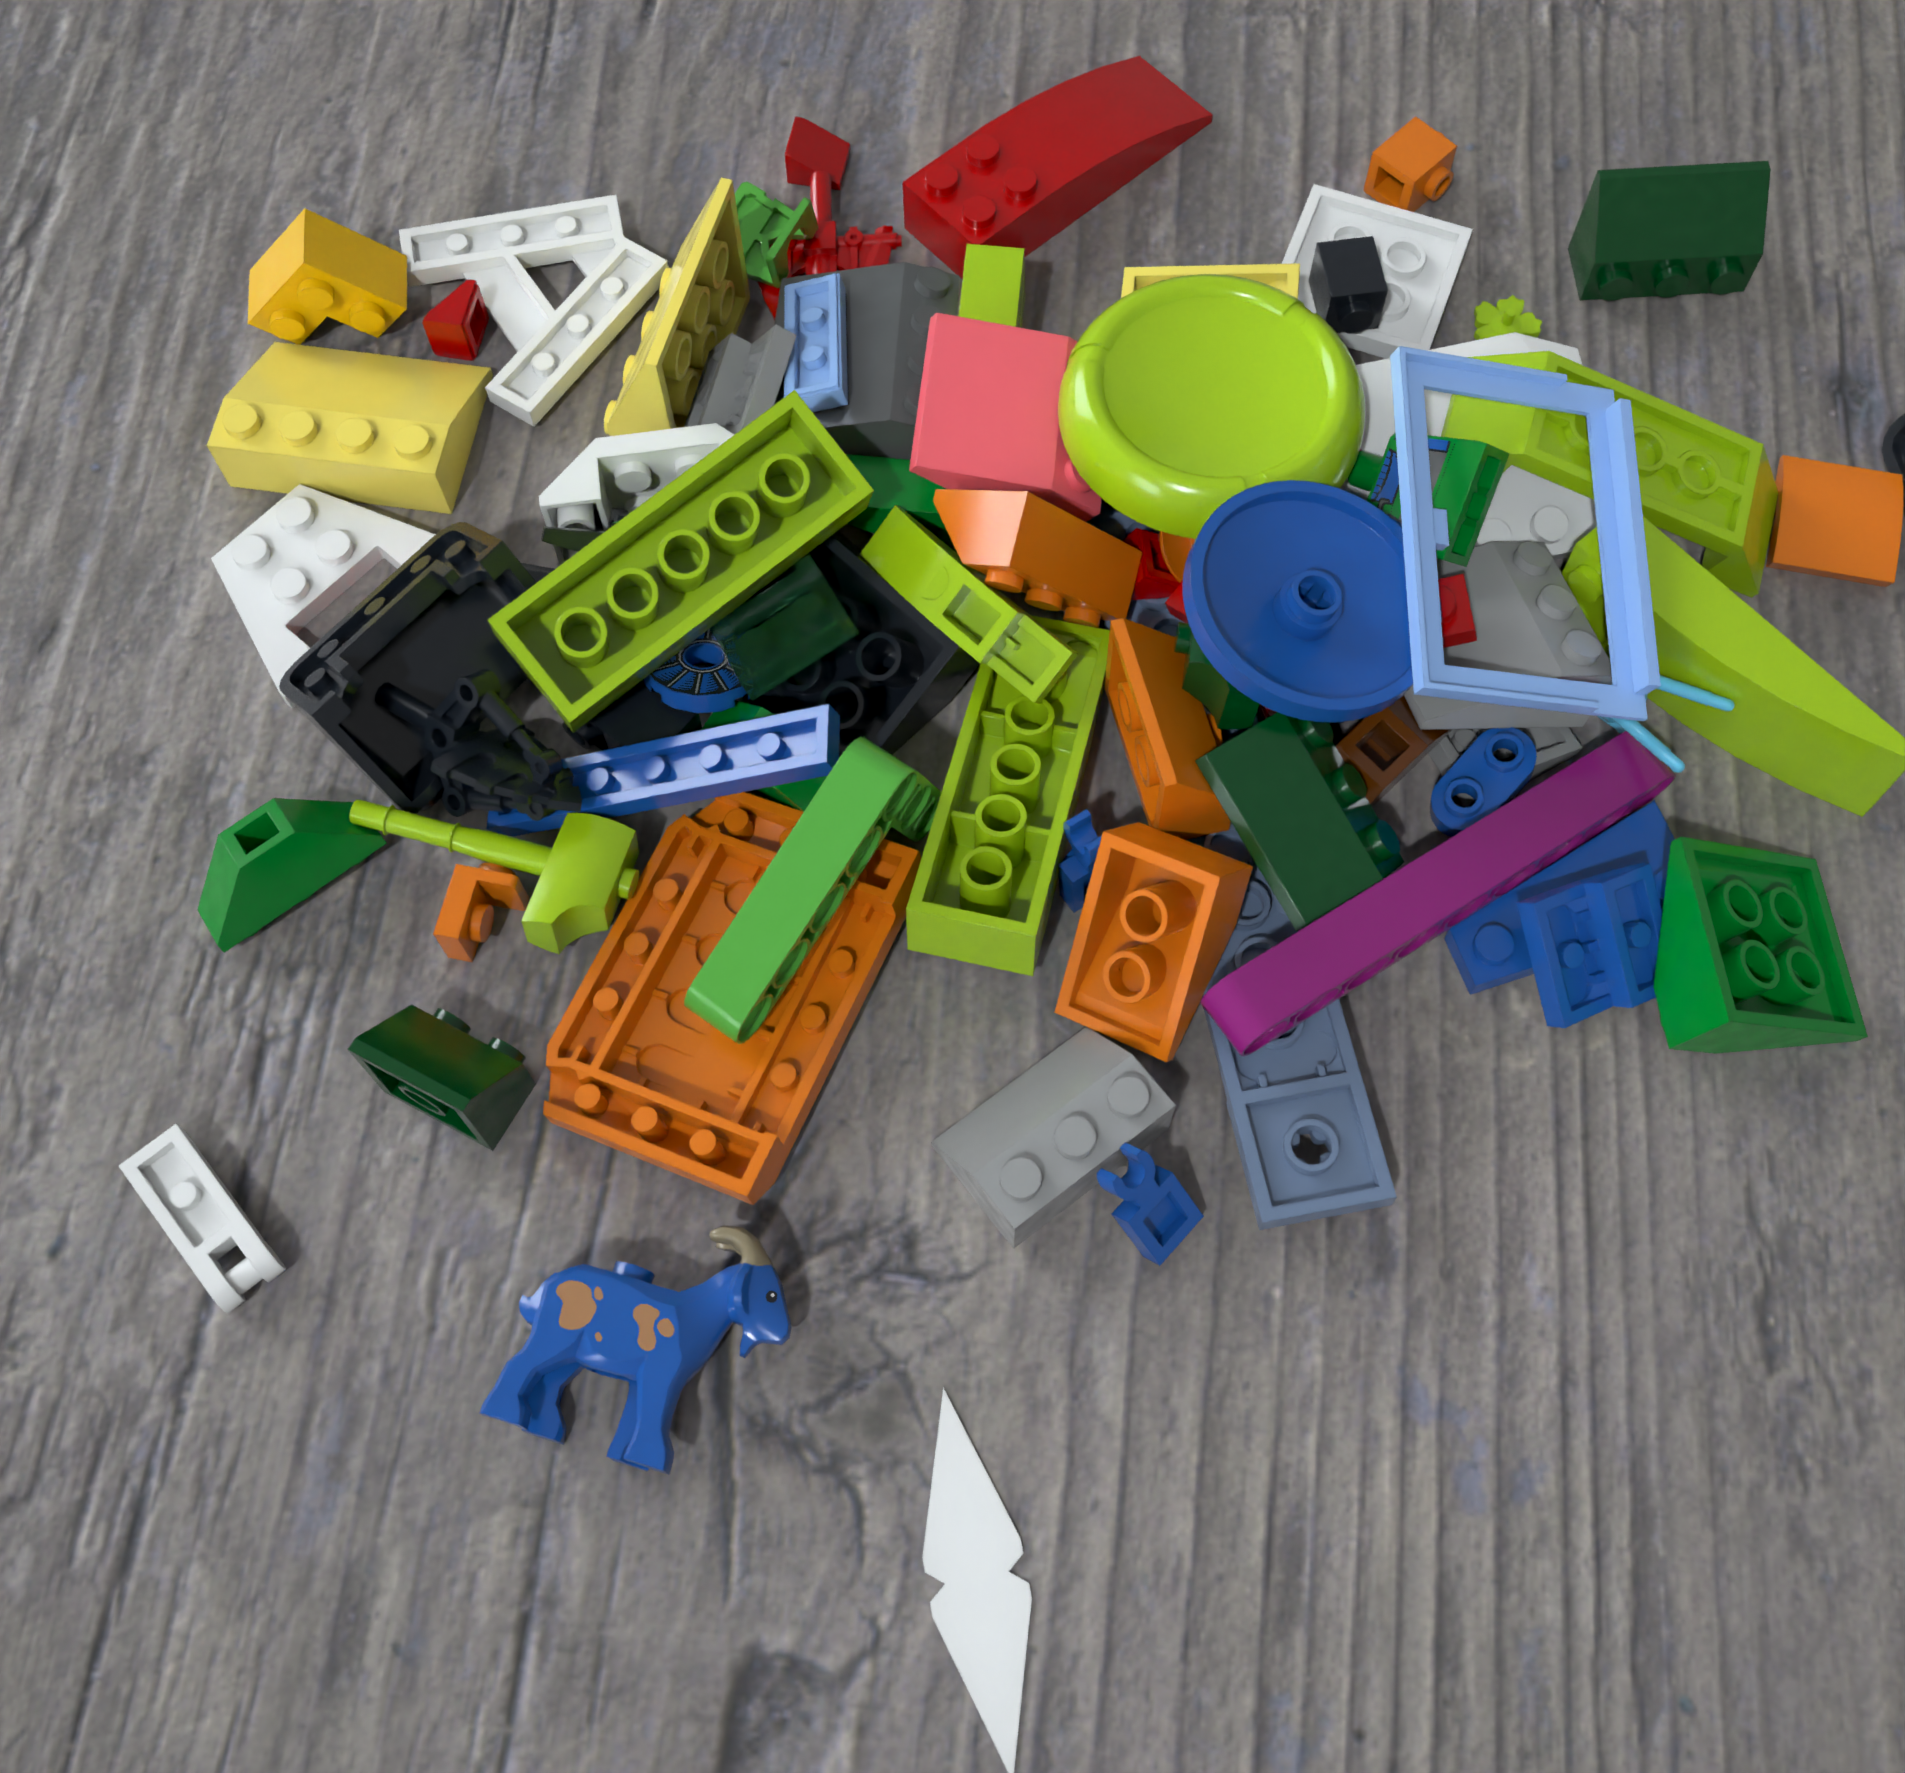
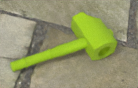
M356 799L350 810L349 819L352 824L382 831L384 835L390 833L447 848L450 853L457 851L481 861L540 876L521 922L527 942L556 954H560L568 944L577 938L609 930L621 898L631 900L639 880V870L633 869L640 853L636 830L597 815L567 813L553 847L493 831L465 827L460 822L452 824L396 809L394 805L387 807Z

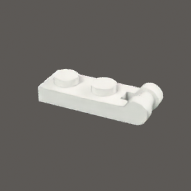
M177 1124L119 1165V1168L209 1295L227 1314L246 1301L244 1293L259 1281L264 1279L269 1283L286 1270L281 1259L260 1235L186 1131ZM238 1245L246 1258L225 1272L217 1260Z

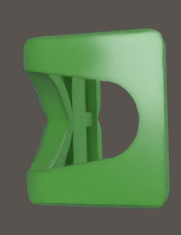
M748 181L743 182L735 192V200L747 278L780 288L782 278H786L789 274L787 250L791 239L810 241L819 228L812 202L804 197L796 210L793 211L776 198L772 201L767 197L765 191Z

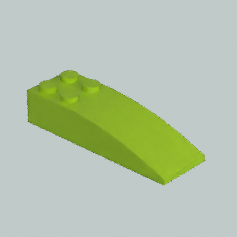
M1643 516L1659 673L1662 676L1731 699L1735 706L1731 711H1724L1659 689L1648 693L1647 698L1683 725L1736 758L1800 791L1863 817L1905 773V737ZM1596 527L1575 544L1562 571V575L1610 660Z
M1033 615L1031 616L1078 653V655L1041 704L1033 703L987 664H980L906 907L908 950L1033 976L1059 879L1058 864L1063 862L1068 844L1063 824L1075 816L1105 687L1110 630Z

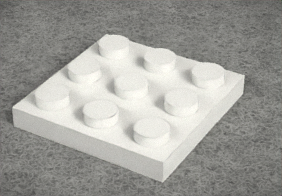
M1313 184L1282 264L1300 263L1298 300L1304 303V306L1312 313H1316L1309 285V276L1317 242L1373 236L1388 288L1378 328L1366 329L1358 333L1341 332L1337 334L1348 348L1388 359L1399 346L1421 350L1431 349L1473 229Z

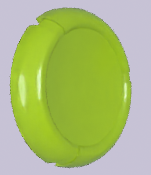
M1199 274L1174 277L1137 289L1110 305L1089 325L1072 349L1067 362L1066 372L1063 375L1059 390L1058 420L1063 444L1071 462L1089 487L1106 503L1127 517L1150 528L1175 536L1196 539L1205 522L1221 504L1248 488L1275 481L1295 480L1321 483L1340 489L1351 473L1361 448L1365 426V396L1358 369L1347 346L1336 331L1317 313H1312L1300 300L1280 289L1251 279L1230 275Z

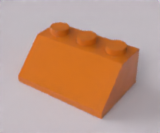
M935 490L934 505L962 564L986 574L984 582L986 585L1007 592L1026 593L1025 603L1045 610L1065 611L1063 620L1069 623L1098 628L1100 620L1126 619L1142 551L1028 491Z
M1125 618L1111 620L1104 688L1148 825L1184 840L1229 830L1231 821L1195 760L1222 745L1221 729H1217L1213 715L1205 713L1203 704L1182 689L1185 654L1174 652V636Z

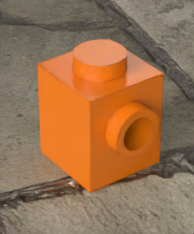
M1415 116L1372 152L1363 191L1379 203L1415 212L1429 199L1432 201L1439 199L1448 189L1454 176L1451 167L1457 145Z

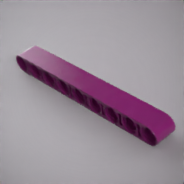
M1624 731L1231 972L1211 987L1202 997L1200 1003L1240 1056L1250 1055L1637 811L1664 791L1674 781L1676 774L1627 731Z

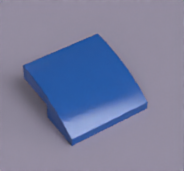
M1638 863L1597 874L1516 903L1547 1026L1567 1028L1613 1006L1634 1008L1656 998L1653 986L1662 909L1651 863Z

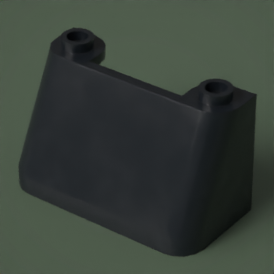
M465 522L451 524L426 542L295 661L282 677L279 685L280 691L399 810L417 814L419 811L426 810L436 804L441 799L444 788L440 776L431 772V764L434 758L431 750L424 747L425 731L378 705L375 701V694L382 684L390 682L436 709L454 690L455 682L459 678L482 669H489L499 679L501 685L499 696L504 701L527 679L531 681V679L495 636L488 619L537 582L501 539ZM482 711L478 718L482 722L487 716Z

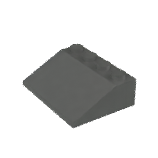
M899 262L782 278L774 324L784 328V295L786 285L840 273L845 286L848 405L813 412V414L845 454L910 460L930 318L936 313L957 316L960 275L944 272L936 267H924L908 262ZM784 376L775 404L784 398Z

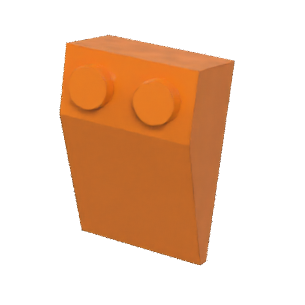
M1140 822L1103 831L1054 1013L1164 1062L1173 1060L1235 929L1253 866Z

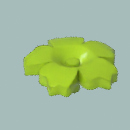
M1514 295L1507 299H1499L1496 307L1486 301H1482L1474 310V326L1477 329L1473 337L1476 340L1516 332L1536 338L1541 332L1542 320L1536 319L1532 312L1522 314L1524 300L1517 299Z

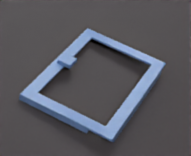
M1399 346L1390 355L1414 695L1635 721L1647 720L1645 695L1660 687L1661 683L1631 400L1619 398L1615 402L1614 390L1566 382L1567 374ZM1424 389L1586 416L1613 685L1444 664L1436 550L1443 551L1449 546L1447 510L1433 508Z

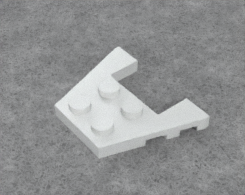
M299 484L211 558L270 676L288 706L292 709L295 707L280 691V681L293 663L310 649L295 634L382 559H386L398 569L436 534Z

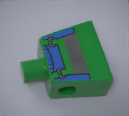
M1394 433L1388 441L1383 456L1364 450L1359 451L1356 463L1348 476V483L1353 487L1369 491L1367 501L1382 510L1402 528L1396 433ZM1427 435L1433 508L1447 510L1449 546L1443 551L1436 550V557L1467 567L1510 453L1477 440Z

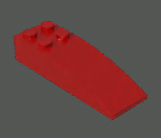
M1141 56L1099 67L1066 80L1020 103L985 124L903 181L904 228L956 275H960L962 280L967 244L1024 248V257H1026L1212 123L1213 114Z

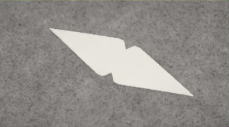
M943 1388L922 1556L925 1573L944 1583V1586L930 1601L932 1618L1008 1773H1014L1032 1602L1031 1590L1028 1582L1009 1572L1024 1554L1021 1538Z

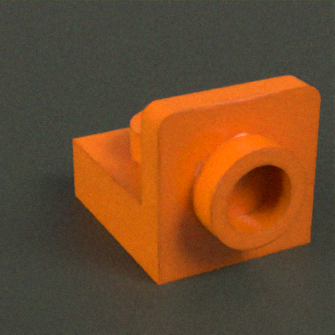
M481 863L478 868L460 864L455 865L433 932L448 958L473 962L479 942L485 943L490 936L494 921L493 906L526 911L529 896L519 877L512 870L494 863Z

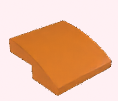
M1781 456L1775 480L1778 498L1766 567L1881 587L1893 584L1898 564L1903 522V475L1799 457Z

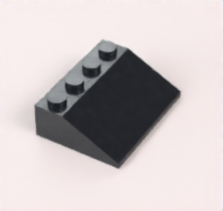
M837 531L725 616L723 620L736 622L751 630L764 646L766 677L755 695L748 699V693L743 696L746 701L752 705L763 707L774 715L830 704L840 715L839 758L845 749L859 737L867 738L893 755L949 704L980 663L901 596L860 555L862 550L841 532ZM706 663L709 667L714 666V664Z

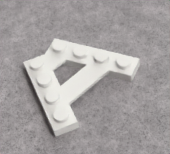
M617 195L399 230L401 252L407 256V282L409 287L463 278L465 280H476L487 311L517 351L485 387L488 398L493 404L533 427L660 288L662 274L669 267L666 259L624 237ZM574 261L586 278L555 311L524 268Z

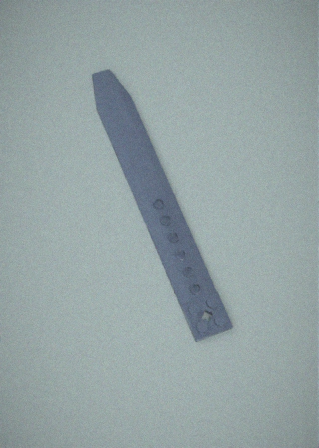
M1103 499L1101 500L1100 514L1087 521L1092 526L1121 541L1136 528L1157 534L1160 532L1120 513ZM1168 598L1131 600L1126 617L1128 620L1174 637L1176 636L1178 622H1183L1169 613L1165 605ZM1103 620L1105 629L1110 630V621ZM1203 704L1205 713H1211L1209 709ZM1255 716L1252 727L1259 723L1257 716ZM1250 728L1221 729L1222 744ZM1232 822L1227 831L1187 840L1253 866L1235 929L1203 996L1222 978L1296 933L1295 928ZM1336 1000L1275 1040L1245 1057L1240 1056L1204 1009L1227 1097L1226 1104L1259 1230L1392 1205L1397 1196L1340 1000ZM1310 1134L1314 1144L1326 1145L1328 1153L1320 1155L1318 1164H1307L1303 1158H1297L1293 1153V1149L1297 1148L1300 1143V1135Z

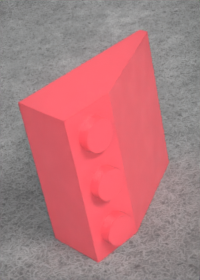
M942 313L934 314L930 318L909 471L946 489L1028 491L1085 522L1100 514L1102 498L1089 487L1071 462L1063 444L1059 428L1058 400L1060 385L1066 372L1069 356L1077 341L1069 336Z

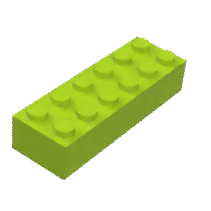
M794 390L490 617L488 622L495 636L574 733L867 509L874 490Z

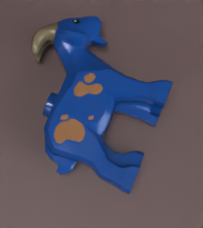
M721 1226L712 1229L709 1237L712 1241L716 1242L717 1249L738 1253L742 1256L741 1261L738 1264L725 1268L702 1284L681 1292L652 1284L655 1277L654 1273L637 1265L622 1261H616L613 1271L581 1264L554 1273L541 1284L534 1295L530 1297L522 1295L519 1301L520 1313L527 1323L532 1325L531 1334L523 1348L506 1362L494 1388L484 1400L479 1413L483 1416L520 1427L527 1434L564 1445L566 1423L559 1406L564 1388L584 1368L603 1376L629 1382V1391L626 1405L606 1456L613 1461L644 1471H648L650 1468L670 1475L674 1459V1449L669 1434L673 1414L684 1386L708 1362L733 1323L741 1326L743 1329L740 1342V1356L744 1358L748 1356L755 1346L761 1343L782 1345L790 1338L792 1326L783 1285L759 1239L744 1228L735 1226Z

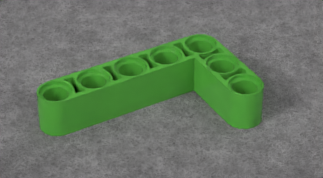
M859 737L855 739L842 753L693 980L685 996L684 1006L737 1044H742L750 1039L782 995L890 828H894L913 842L923 839L930 831L941 791L918 771L867 738Z

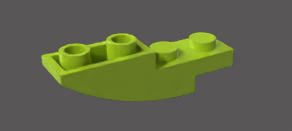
M895 505L860 553L881 577L930 622L976 661L987 664L1033 703L1041 704L1078 655V653L1000 590L984 583L986 576L983 573L962 564L957 552L900 506Z

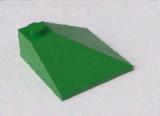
M1681 836L1671 841L1653 986L1660 1012L1661 1026L1665 1032L1669 1049L1718 1054L1854 1042L1868 1037L1816 859Z

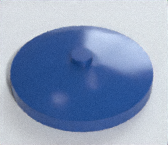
M1295 480L1275 481L1248 488L1232 496L1211 514L1189 551L1184 567L1182 594L1185 613L1194 638L1203 654L1225 680L1238 691L1270 710L1301 720L1334 723L1353 721L1378 713L1394 704L1412 687L1413 676L1402 528L1392 518L1368 501L1342 489L1321 483Z

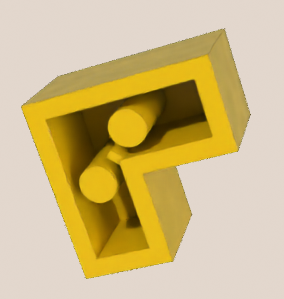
M306 208L303 209L249 271L248 324L298 345L327 316L358 331L379 338L407 309V256Z

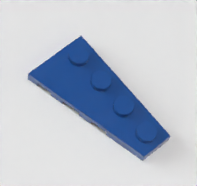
M1655 800L1448 930L1444 940L1470 995L1534 974L1516 904L1519 901L1597 874L1638 863H1651L1663 911L1671 841L1675 840Z

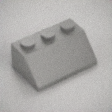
M1085 1027L933 1140L931 1145L1014 1249L1098 1184L1096 1173L1101 1168L1113 1173L1126 1163L1128 1159L1120 1149L1125 1142L1143 1150L1169 1130L1176 1105L1133 1054L1090 1028Z

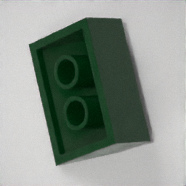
M1753 161L1598 170L1568 246L1579 300L1604 299L1614 301L1622 298L1655 296L1669 298L1677 295L1708 293L1723 295L1732 292H1744L1764 250L1771 172L1769 162Z
M1277 712L1195 760L1297 932L1385 879L1400 867L1404 860L1399 853L1400 843L1396 833L1386 821L1379 820L1367 800L1366 785L1360 773L1352 765L1345 763L1332 741L1333 731L1330 723L1301 720Z

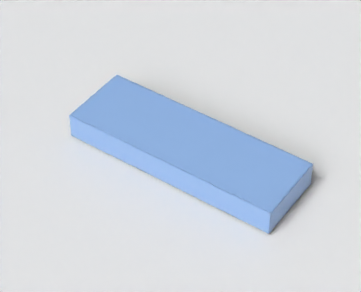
M840 273L786 285L784 295V329L797 336L784 373V397L795 390L812 412L848 405L846 292Z

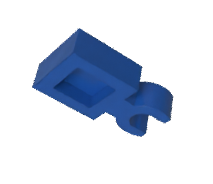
M1125 1142L1120 1149L1128 1159L1126 1174L1120 1178L1101 1168L1096 1173L1097 1180L1105 1191L1123 1199L1121 1204L1112 1212V1216L1142 1256L1160 1266L1204 1216L1173 1172L1155 1165L1149 1153Z

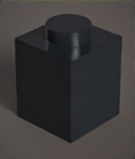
M1374 237L1317 242L1309 276V285L1316 313L1336 333H1358L1366 329L1378 328L1388 288Z

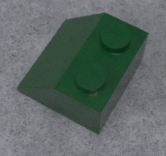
M411 1004L355 1037L347 1049L385 1093L492 1151L536 1085L523 1065L526 1057L519 1050L495 1037H492L488 1045L468 1035L471 1031L469 1025L452 1013L440 1008L431 1015Z

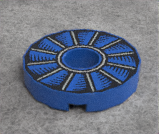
M721 619L644 678V684L650 692L653 688L654 691L661 694V702L674 709L693 713L721 712L735 707V699L743 697L747 693L748 699H750L759 691L766 677L764 646L751 630L736 622ZM700 663L714 664V666L707 668L695 667L694 665Z

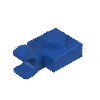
M1087 809L1063 824L1065 835L1072 850L1065 856L1063 862L1058 864L1059 892L1073 913L1083 908L1102 837H1099L1095 832L1091 822V813Z

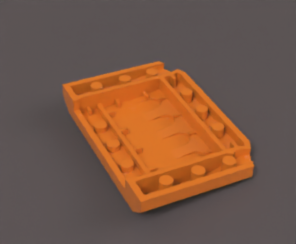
M746 792L715 797V801L691 819L685 814L669 825L638 880L631 900L627 899L547 1044L546 1067L550 1070L549 1102L544 1100L543 1114L552 1124L754 1205L775 1184L906 918V907L921 861L920 852L883 839L762 1025L750 1039L742 1044H737L684 1006L685 996L693 980L804 812Z

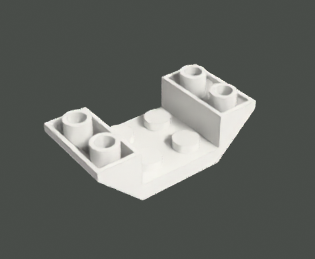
M712 423L595 438L539 495V505L547 527L607 531L612 507L624 509L631 513L734 434L719 424ZM553 545L560 565L577 553V551Z

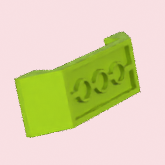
M1551 351L1467 357L1567 374L1566 382L1614 390L1615 402L1619 398L1631 400L1643 516L1661 529L1706 547L1702 566L1729 589L1750 598L1759 594L1778 498V489L1762 443ZM1456 394L1451 395L1441 437L1477 440L1510 453L1503 472L1513 465L1594 500L1586 416Z

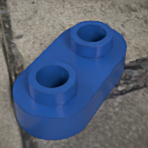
M1514 727L1491 728L1483 732L1437 782L1432 791L1430 816L1437 829L1443 834L1453 837L1512 801L1531 779L1536 764V748L1530 737ZM1501 748L1508 749L1514 753L1516 758L1509 762H1502L1494 757L1493 752ZM1465 793L1470 795L1475 803L1470 807H1459L1452 801V797Z

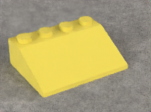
M721 178L681 245L673 267H667L662 274L658 303L655 310L648 311L644 317L641 330V344L636 356L630 355L627 358L623 371V387L617 401L611 400L605 412L604 431L610 436L684 427L709 351L729 334L733 333L736 335L750 300V291L733 181L731 179Z
M274 342L223 398L207 447L231 487L288 494L301 484L344 501L452 514L486 401L487 392L485 387L492 380L493 373L490 367Z

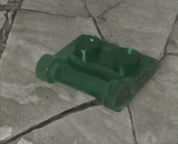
M810 554L794 563L797 570L745 602L710 628L741 686L752 701L859 633ZM796 600L791 606H789L785 610L781 611L780 613H778L771 619L767 620L757 628L751 629L752 627L756 626L766 618L770 617L780 609L784 608L785 606Z

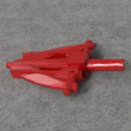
M816 171L810 176V200L819 228L810 241L791 239L787 250L789 274L786 278L797 277L805 272L806 275L889 264L892 250L902 247V235L893 233V226L883 225L875 229V234H862L858 230V226L849 227L850 230L845 235L838 236L836 221H832V177L828 172ZM757 281L765 304L775 320L780 288Z

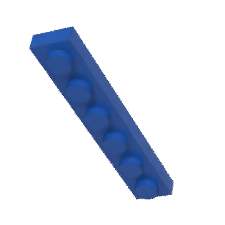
M824 704L561 759L563 768L571 769L574 775L572 785L573 787L579 786L582 798L581 812L555 810L552 815L535 821L527 814L520 813L517 809H513L509 813L488 811L486 829L514 837L561 828L567 813H586L612 818L828 776L839 759L840 715L830 704Z

